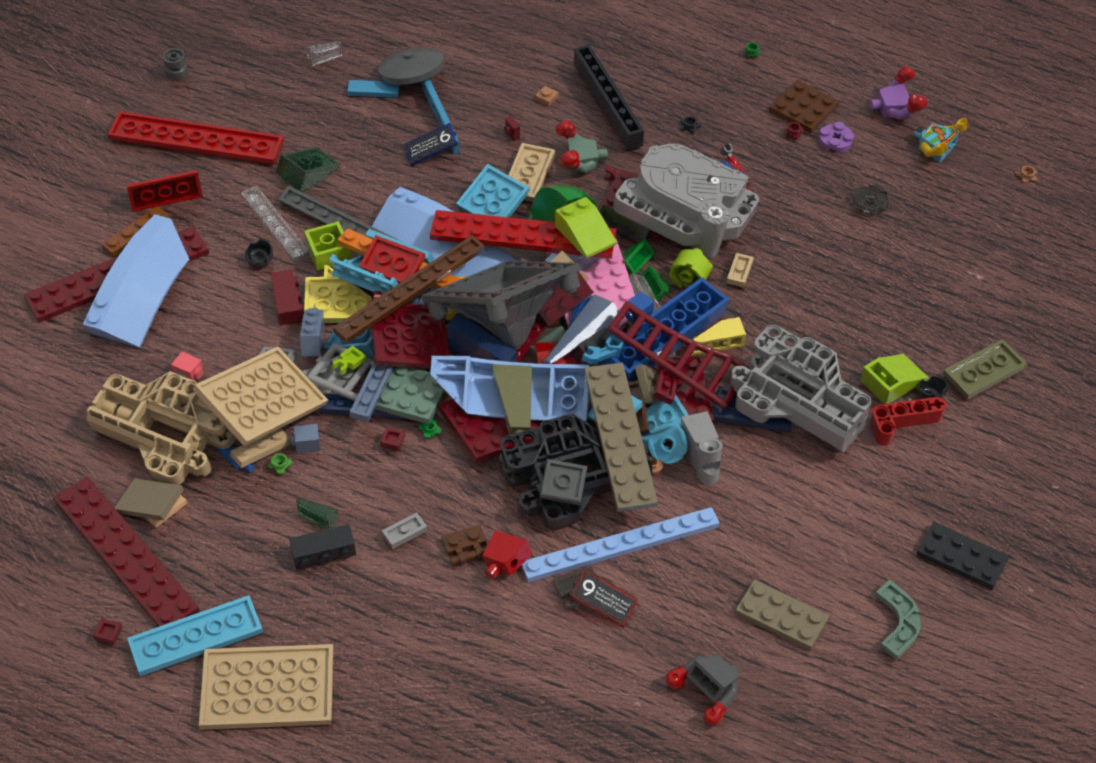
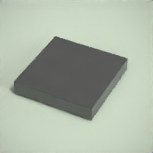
M547 459L540 498L580 505L587 466Z

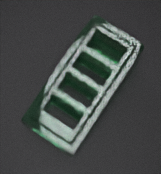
M302 498L296 500L298 513L324 529L333 528L339 521L338 510Z

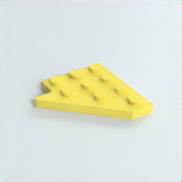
M324 265V277H306L304 311L310 308L324 309V323H341L368 305L369 300L371 301V296L353 283L331 275L333 269L328 265Z

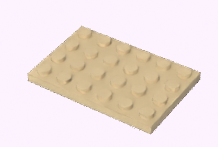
M278 346L197 383L192 389L243 446L321 408L323 405L325 406L328 402V399Z
M333 644L204 649L199 716L200 730L332 724Z

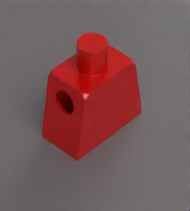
M495 530L483 553V559L487 565V569L484 572L485 575L490 579H495L499 572L508 576L513 575L533 554L527 540Z

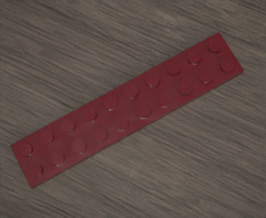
M194 226L177 232L190 261L209 254L208 247ZM118 256L25 293V300L38 323L94 301L104 279Z
M88 476L53 497L54 502L158 627L200 612L198 605Z

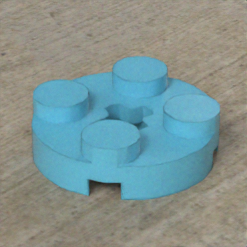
M666 423L658 426L652 432L648 442L652 456L667 464L678 462L687 453L689 448L688 436L678 424ZM666 438L673 441L672 448L664 445Z

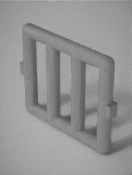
M334 343L323 357H318L315 367L307 375V378L314 384L355 401L358 394L351 390L367 369L372 367L374 360L366 357V361L362 363L345 387H340L334 383L340 376L341 367H337L327 380L317 376L335 352L341 354L347 350V348Z

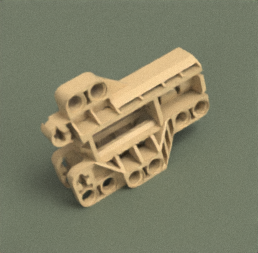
M171 371L147 385L122 375L114 374L107 379L103 385L104 389L99 391L92 402L93 405L87 409L86 420L92 430L140 449L145 466L151 477L163 483L180 485L188 473L196 476H207L211 472V464L206 454L203 453L206 444L225 449L231 447L236 439L232 432L192 390L197 382ZM155 421H158L188 434L184 441L180 443L149 429ZM227 437V440L220 441V438L224 439Z

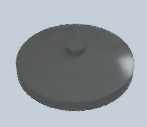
M431 47L404 49L387 56L380 62L378 66L379 76L384 82L396 85L421 82L435 76L443 69L445 65L444 56L441 51Z

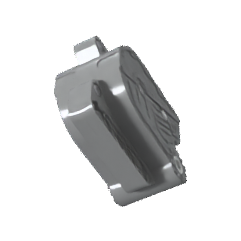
M666 144L649 148L648 153L641 161L638 178L625 180L616 192L613 209L615 212L681 245H689L692 250L694 248L700 249L706 258H713L718 254L722 240L735 239L741 235L755 214L759 197L754 192L745 189L748 181L747 175L683 145Z

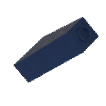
M456 313L447 325L449 351L460 356H470L472 358L518 362L516 360L517 351L461 314Z

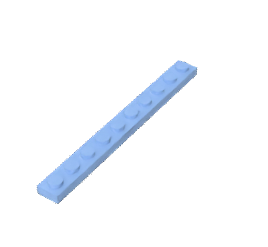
M710 507L526 560L521 567L527 582H532L719 527V521L713 508Z

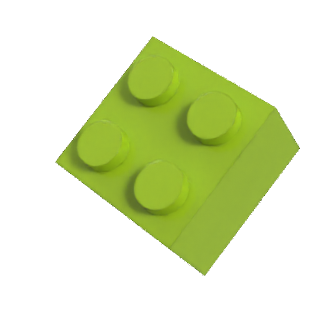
M339 221L304 231L306 247L317 271L324 269V265L333 266L329 261L332 254L336 255L340 261L352 259L351 250L338 245L337 239L344 233Z

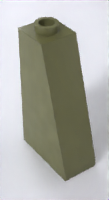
M493 364L492 379L509 435L529 430L531 423L532 366Z

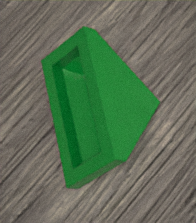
M644 239L622 253V262L625 263V266L633 276L655 253Z
M648 266L637 278L649 298L654 301V304L668 292L670 283L651 266Z

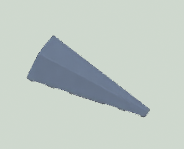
M593 295L561 337L558 344L553 348L550 355L545 359L544 363L553 364L571 353L585 339L605 327L608 329L609 324L619 312L614 302L598 295Z

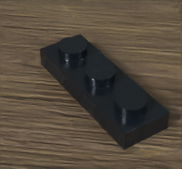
M603 205L600 210V214L608 228H615L616 232L637 243L647 239L651 229L615 212L614 209Z

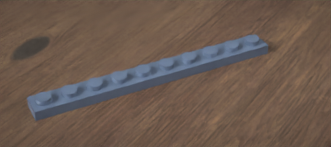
M429 289L406 304L424 305L425 303H423L421 295L428 293ZM373 363L350 410L351 418L369 422L395 366H382Z

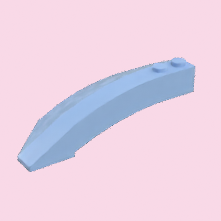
M399 187L388 197L372 227L404 243L430 252L434 260L459 244L456 242L430 240V231L436 210H452L402 187ZM485 246L483 252L450 274L456 277L470 276L505 261L516 260L501 247Z
M154 214L131 238L104 279L84 320L83 325L90 334L141 348L163 299L183 267L190 261L170 218Z
M432 356L431 376L467 414L504 418L492 379L493 364L532 366L531 421H545L573 413L587 422L590 396L584 375V367H590V365L532 364L479 359L470 356Z

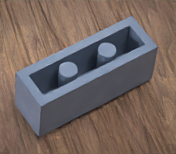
M310 308L304 311L300 332L301 356H321L325 332L324 309Z

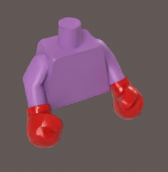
M909 66L901 67L895 76V80L879 90L877 99L870 100L871 110L880 109L884 118L898 120L911 118V113L914 114L924 110L927 106V99L920 94L909 96L904 85L907 81L915 78V71Z

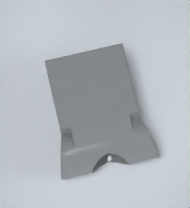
M708 411L681 417V428L685 431L689 440V448L685 455L692 468L696 470L698 480L702 484L713 485L719 480L723 445L718 440V434Z

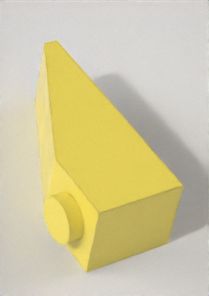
M740 317L721 320L693 340L717 350H726L745 346L746 332ZM695 349L691 356L704 354V352Z

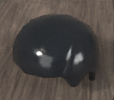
M264 239L250 243L245 251V259L253 267H265L273 258L272 245Z
M931 376L928 381L922 379L917 385L916 391L921 399L933 397L943 399L947 393L948 384L943 378Z

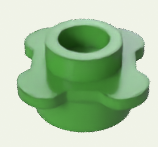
M281 453L275 454L268 463V467L276 470L278 474H283L285 469L292 465V461Z

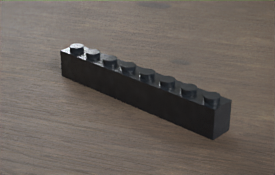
M590 44L574 48V65L627 150L643 146L644 129Z

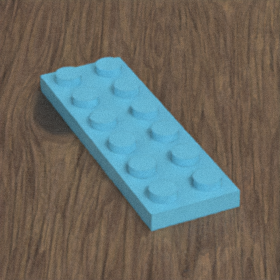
M248 595L128 637L127 640L139 675L143 676L204 654V649H219L263 633V629L251 598Z

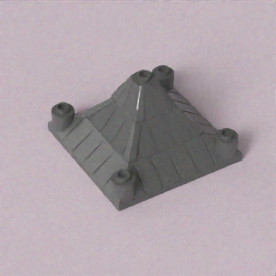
M505 261L425 293L421 297L423 303L428 305L430 317H434L435 320L445 318V314L449 313L448 308L454 309L457 313L482 325L488 333L515 350L521 348V345L525 343L537 313L554 293V289L561 286V290L566 291V293L577 291V288L580 286L577 275L580 271L579 263Z

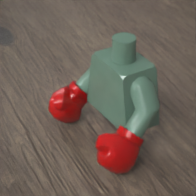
M565 120L556 126V133L568 139V151L561 155L559 162L563 167L570 169V174L580 172L586 174L598 168V160L608 159L607 149H597L595 140L579 136L576 133L574 124L570 121Z

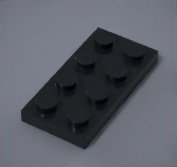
M936 522L932 523L916 554L991 590L994 589L1009 559V555Z

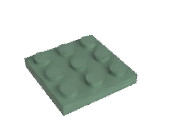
M394 367L375 410L430 424L446 391L431 376V372L409 367Z

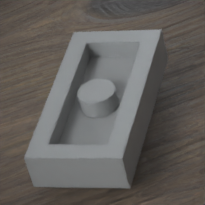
M416 512L382 530V536L390 547L394 549L427 532V525Z

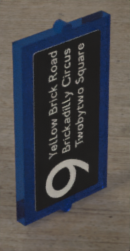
M451 123L405 143L406 155L409 157L411 166L458 145L455 137L456 133L453 131Z

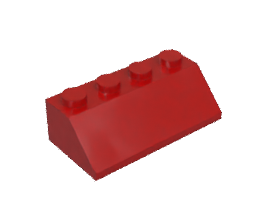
M198 170L126 185L133 212L203 197Z

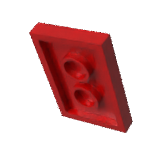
M375 235L359 267L373 274L376 271L383 273L384 277L388 280H391L393 277L399 284L419 271L426 255L418 250Z

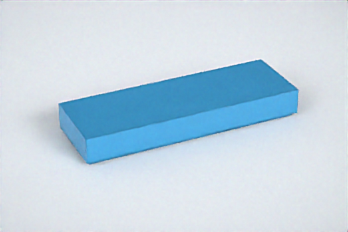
M349 80L348 96L398 98L400 85L384 81Z

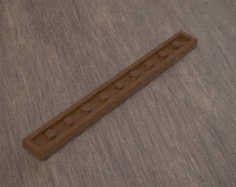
M471 235L333 327V332L347 344L484 251L485 245Z

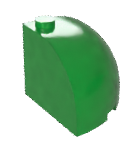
M552 185L542 188L536 193L530 212L539 221L555 222V210L584 197H587L595 206L596 202L579 188L569 185Z

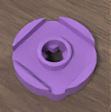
M843 122L829 124L820 129L819 143L824 149L828 151L832 149L836 150L837 153H841L851 148L854 134Z

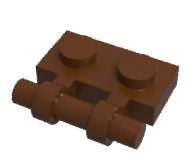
M480 525L441 536L447 555L452 556L456 554V556L450 557L452 565L458 563L462 565L467 563L468 560L483 558L486 547L482 548V546L487 545V540Z

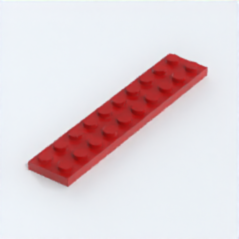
M122 111L118 112L108 132L109 140L273 165L284 142V136Z
M436 210L430 231V240L461 243L473 235L485 246L551 253L563 251L565 254L582 255L555 227V222ZM609 228L614 238H616V229ZM614 246L591 257L612 259Z

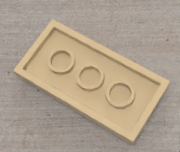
M525 143L521 144L508 176L530 188V192L524 200L533 202L536 193L543 186L555 156L554 149Z

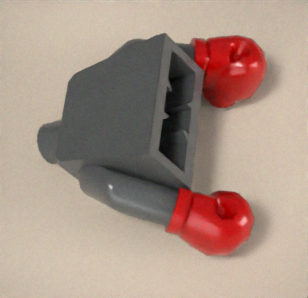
M698 655L684 666L681 665L666 674V683L672 690L682 689L684 681L689 678L715 703L712 708L709 707L704 712L703 719L706 724L716 726L721 722L727 707L737 695L738 669L735 664H728L721 656L707 657Z

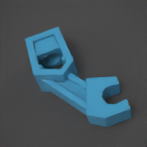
M611 334L604 348L600 349L599 347L589 346L587 353L583 355L582 361L589 364H598L599 361L612 356L619 357L625 342Z

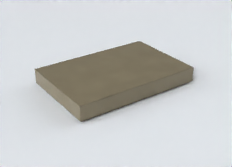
M134 478L114 508L119 514L164 521L184 489L181 485Z

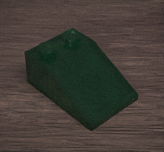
M312 147L282 154L275 173L293 185L295 189L302 191L318 184L337 170L341 164L318 147Z

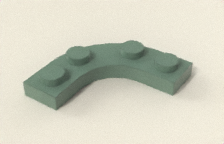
M888 580L876 591L875 596L896 614L898 626L881 643L880 647L897 661L915 643L921 627L920 612L914 600L895 583Z

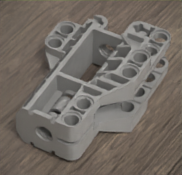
M777 325L766 327L755 340L754 351L756 354L751 359V370L744 366H736L732 370L730 386L732 385L737 392L736 409L759 423L766 422L769 418L784 417L844 453L847 446H850L857 437V434H860L865 427L871 398L841 380L837 353L810 337L800 339ZM775 332L778 336L771 337L768 333ZM785 342H793L794 346H787Z

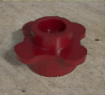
M791 122L788 124L787 129L784 130V134L798 139L804 129L799 123Z

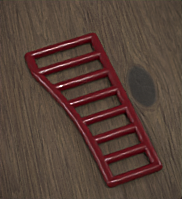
M628 301L623 304L608 326L610 333L722 409L728 407L736 394L734 387L731 385L723 399L713 392L729 366L733 364L734 366H744L750 369L748 365L735 356L699 343L676 332ZM630 311L638 318L626 334L617 327L626 313ZM645 321L654 328L642 345L633 337ZM663 332L671 338L658 356L649 348L659 333ZM679 341L688 345V347L674 367L665 359L676 342ZM695 349L706 353L691 377L681 371ZM713 356L723 359L724 362L707 388L697 382Z

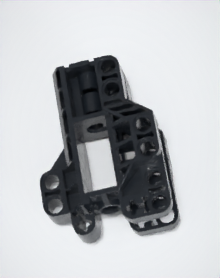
M573 413L545 420L537 428L507 435L501 439L499 465L506 483L512 487L529 483L530 491L524 492L519 496L518 512L522 516L541 514L543 523L547 528L556 529L578 522L582 512L593 496L612 491L598 430ZM531 437L534 442L525 444L523 438ZM643 441L650 473L652 476V461L650 456H648V451ZM506 442H512L515 447L508 450L503 445ZM547 459L561 462L573 460L567 463L591 465L593 472L586 473L580 505L540 498ZM511 472L517 476V479L511 477ZM569 509H573V510H575L576 512H575V513H570L568 510H569ZM549 515H556L557 518H550Z

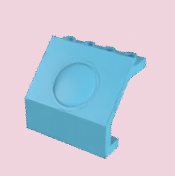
M368 229L365 234L371 239H374L375 235L423 252L426 255L423 262L427 264L434 261L433 256L428 251ZM332 254L329 259L334 269L331 275L370 291H381L383 295L398 285V282L393 277L391 280H388L384 277L383 273L378 271L373 274L360 269L359 265L364 258L362 255H358L349 261L347 259L340 261L336 255Z

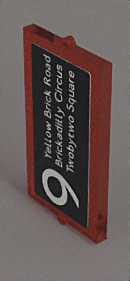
M584 569L579 581L575 582L576 587L570 598L624 628L629 617L634 614L633 609L638 598Z

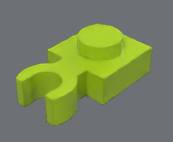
M352 345L339 355V359L333 362L332 369L341 367L339 374L343 375L346 373L347 368L354 370L364 363L366 355Z

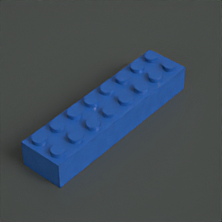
M700 278L650 316L676 332L692 339L725 314L730 299L705 279ZM644 321L633 339L643 345L654 327ZM660 332L649 350L659 356L671 337ZM677 341L669 355L684 344ZM625 343L619 357L612 356L598 362L599 366L623 363L628 382L638 379L635 366L643 364L654 367L657 365L627 343Z

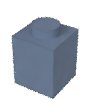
M318 424L294 426V434H291V444L296 446L297 454L320 451Z

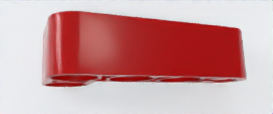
M933 397L875 406L870 425L877 443L883 446L890 445L893 442L896 428L942 421L947 404L944 399Z

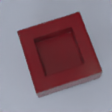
M511 116L505 118L504 131L506 135L510 136L514 141L520 139V126Z
M386 427L380 441V447L399 451L405 438V431Z
M101 618L93 634L94 640L114 645L123 628L122 624Z

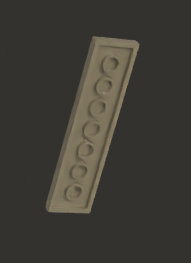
M623 363L584 367L586 384L617 512L657 506L658 501Z

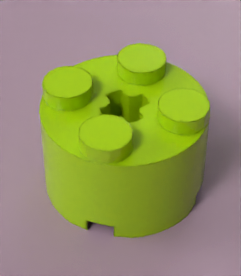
M686 249L678 254L670 268L669 275L671 280L680 288L682 285L689 287L700 278L706 280L713 265L700 249Z

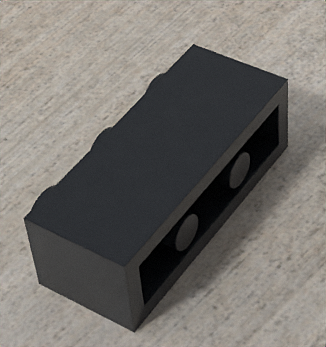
M349 524L289 538L296 569L309 568L313 565L326 564L334 560L347 559L356 555L355 543Z

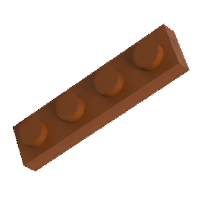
M155 207L101 243L102 249L114 258L123 251L131 238L154 214L169 218V215L160 207Z

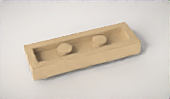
M279 428L246 446L241 445L231 450L230 456L243 468L291 445V438Z

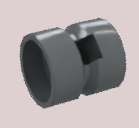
M177 48L165 51L163 62L166 76L175 81L184 79L188 74L184 52Z

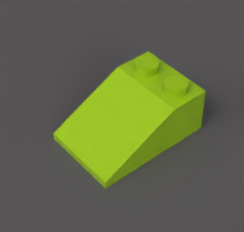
M587 197L555 210V227L585 258H589L617 245L616 239L597 207Z

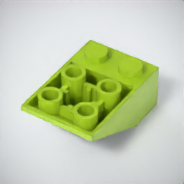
M904 354L877 358L863 367L861 382L884 404H889L916 388L922 379L924 381L929 380V377Z

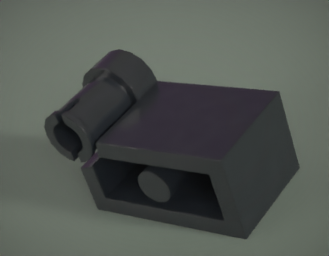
M605 327L579 343L571 353L575 361L579 363L578 365L595 366V364L582 361L583 355L587 353L589 346L599 347L600 349L604 348L611 333Z

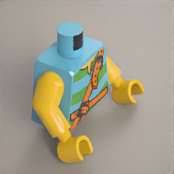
M961 118L957 121V124L951 126H941L934 123L927 130L918 127L914 132V136L920 139L919 150L926 157H931L940 163L956 145L959 131H966V126L969 123L966 118Z

